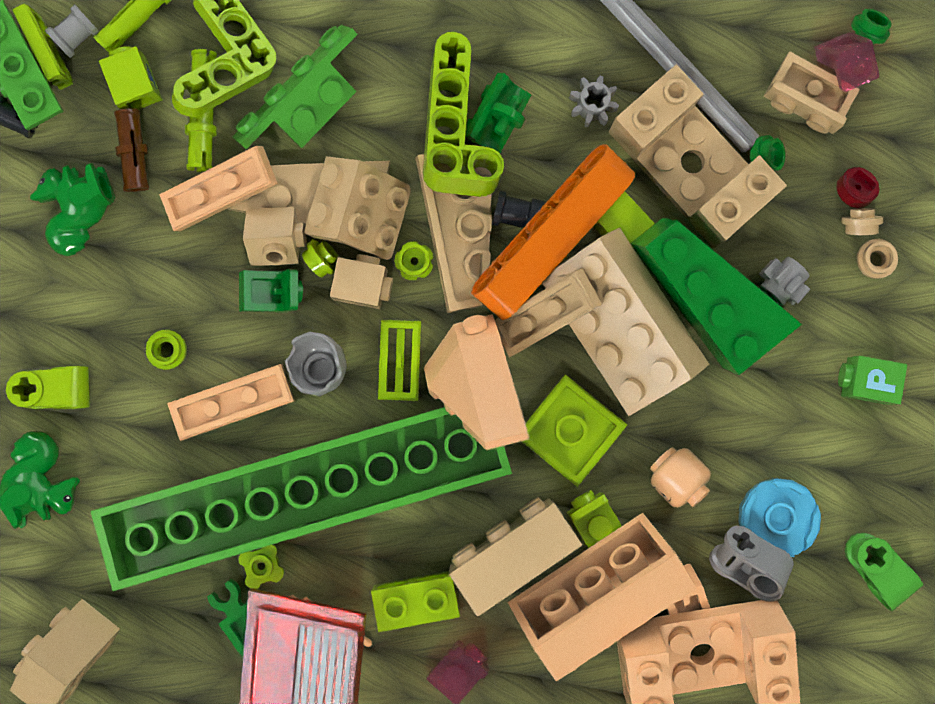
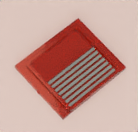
M253 588L249 590L239 704H358L367 613Z

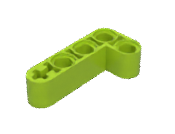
M447 32L437 39L431 64L423 179L426 185L433 191L477 197L488 196L498 186L504 169V160L495 149L465 144L471 44L461 33ZM449 56L454 57V68H447ZM449 90L455 93L456 96L447 97L440 91ZM446 126L451 128L454 133L446 135L438 131L437 128ZM437 163L447 164L452 169V171L440 172L434 167V165ZM479 167L486 168L491 172L492 176H480L474 169Z

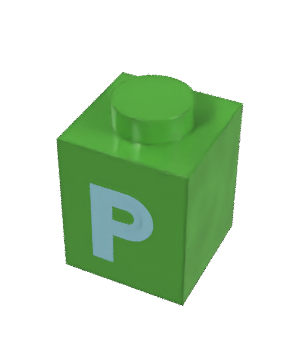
M865 356L847 357V363L842 364L838 376V385L842 387L841 396L886 405L901 404L907 364Z

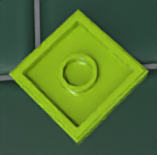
M565 374L525 423L529 439L521 442L578 487L628 424Z

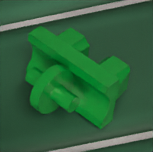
M497 73L492 84L486 85L481 94L482 102L474 117L467 120L465 137L478 146L489 147L501 153L513 129H519L523 126L525 118L522 112L531 94L514 84L505 73Z

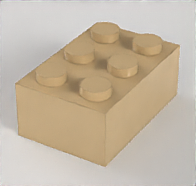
M539 497L533 499L519 509L522 515L511 524H508L506 519L499 522L486 532L487 540L479 546L475 547L471 542L452 555L453 563L450 565L449 575L477 617L582 546V543L550 498H547L545 501H542Z

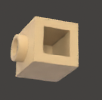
M295 207L246 209L243 241L250 266L299 263L300 247H306L307 238L306 234H304L305 224L298 223Z
M357 254L355 261L338 257L330 297L334 301L380 309L382 300L389 301L393 278L387 277L388 270L386 266L379 265V258Z

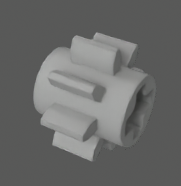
M601 75L596 82L591 83L584 77L581 78L580 88L582 92L571 91L569 99L578 102L577 106L572 110L571 116L581 115L585 119V127L587 128L591 121L598 119L603 126L606 125L608 116L605 112H616L619 104L610 101L617 87L608 88L603 84V76ZM589 95L594 100L598 98L602 100L599 108L595 104H586Z
M786 257L782 262L777 258L773 261L771 260L759 273L765 279L759 286L760 290L781 307L787 301L792 305L798 304L810 291V288L804 284L810 277L809 273L801 264L790 257Z

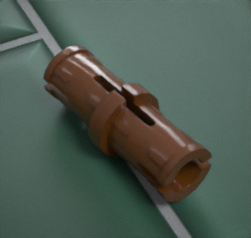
M135 108L116 110L114 114L117 123L119 146L115 147L116 156L121 157L124 182L123 191L140 192L149 190L145 164L148 146L143 144L140 110Z

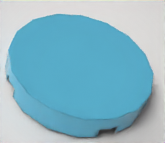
M772 478L757 483L746 493L740 504L738 522L739 526L750 529L757 536L785 550L791 557H794V555L805 551L814 543L820 531L821 513L819 506L816 505L815 499L812 497L813 495L806 487L793 480Z

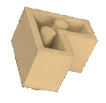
M83 599L71 610L64 607L49 624V627L52 629L43 638L39 634L36 635L21 653L23 659L13 670V673L17 676L10 691L26 704H64L75 692L84 674L109 649L120 628Z

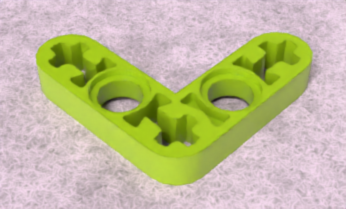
M193 0L195 9L227 53L185 74L176 81L172 92V103L180 114L190 117L201 115L271 75L276 63V52L239 0H218V3L214 0ZM220 8L222 13H220V15L217 17ZM228 21H237L244 26L245 33L241 36H232L225 31L223 25ZM250 40H252L251 45H250V49H249L248 46H247V44L250 42ZM253 54L256 58H265L263 66L259 62L251 63V55ZM218 70L230 71L234 75L236 82L230 86H223L215 81L213 74ZM204 80H205V84H206L207 88L204 89V90H202L203 84H204ZM187 89L188 92L194 94L202 90L199 93L197 102L192 98L183 99L184 91Z

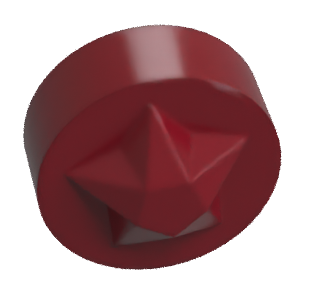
M852 167L838 179L836 190L844 203L850 207L860 209L867 207L878 196L879 183L868 170L861 167Z

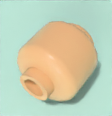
M671 447L650 468L653 472L651 485L673 507H681L687 502L692 507H695L710 492L705 485L710 480L711 471L687 448L676 450L674 447Z

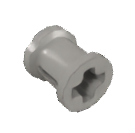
M75 4L70 8L72 13L56 27H48L45 30L70 58L75 55L74 49L91 34L95 36L99 33V30Z

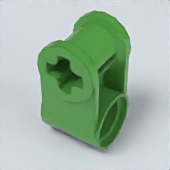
M857 533L847 541L845 546L847 560L864 579L873 595L891 612L923 586L918 575L885 540L868 533ZM871 546L870 554L873 557L870 560H866L869 556L866 549Z

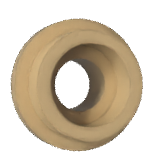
M854 208L850 209V216L842 217V224L846 225V234L874 235L879 233V225L883 224V217L875 216V209Z
M872 239L865 242L857 253V265L860 271L873 279L889 276L898 264V254L895 247L884 239ZM873 252L881 256L882 262L880 266L872 264L870 257Z

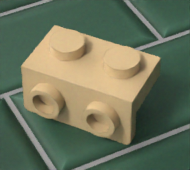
M789 51L763 97L771 100V105L778 111L785 114L795 113L806 119V124L813 130L824 134L828 132L834 134L844 126L847 120L845 116L860 89Z

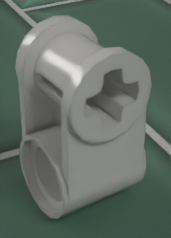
M744 526L731 527L725 534L724 543L715 546L709 556L710 564L718 574L732 580L750 591L755 597L764 601H777L782 597L794 566L793 559L789 553L772 545ZM740 538H743L744 540H743V541L741 542V544L737 547V545H738V542H737V541H738ZM732 557V563L729 566H726V563Z

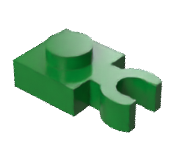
M230 579L225 583L226 588L231 594L229 601L221 600L215 591L208 595L207 598L214 609L224 611L227 615L218 625L242 657L274 634L277 629L254 597L245 604L240 599V586L236 581Z

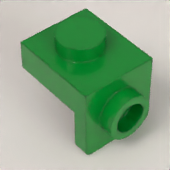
M288 269L283 272L243 270L239 272V312L287 313L298 309V303L302 301L303 285L301 280H298L297 270Z

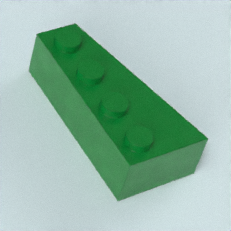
M662 218L631 242L634 249L720 366L728 371L740 375L802 325L677 220Z

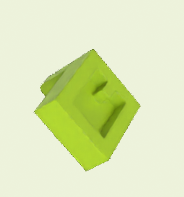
M592 490L571 501L574 508L569 510L567 514L588 548L622 526L610 507L608 499L602 492L594 495Z

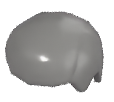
M310 331L292 340V351L285 360L291 383L301 393L322 396L336 389L341 384L347 369L342 347L331 337Z

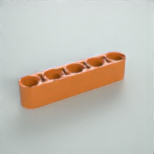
M602 144L594 149L483 272L472 287V295L500 320H506L511 317L629 187L635 177V172L607 144Z

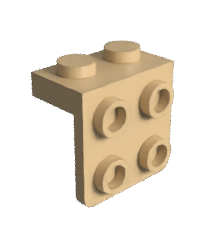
M326 156L304 234L317 239L344 243L377 258L389 260L393 255L410 197V186L360 160Z

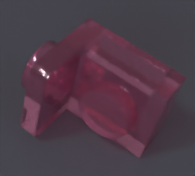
M848 32L814 47L817 61L835 69L839 88L844 92L879 78L873 43L868 38Z
M457 640L427 675L426 680L452 703L459 704L480 678L484 679L489 674L488 665L484 663L488 658L473 643L469 642L465 646Z

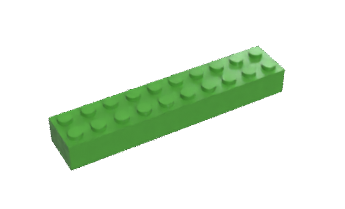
M443 407L90 512L112 591H116L512 474L504 446L486 450L464 429L462 420L456 414L451 416Z

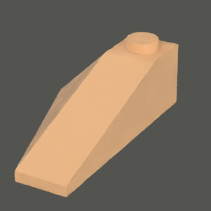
M493 314L487 316L474 315L466 318L463 322L453 324L424 366L429 394L435 400L439 398L444 403L445 410L451 416L456 414L462 420L464 429L486 450L528 440L527 428Z

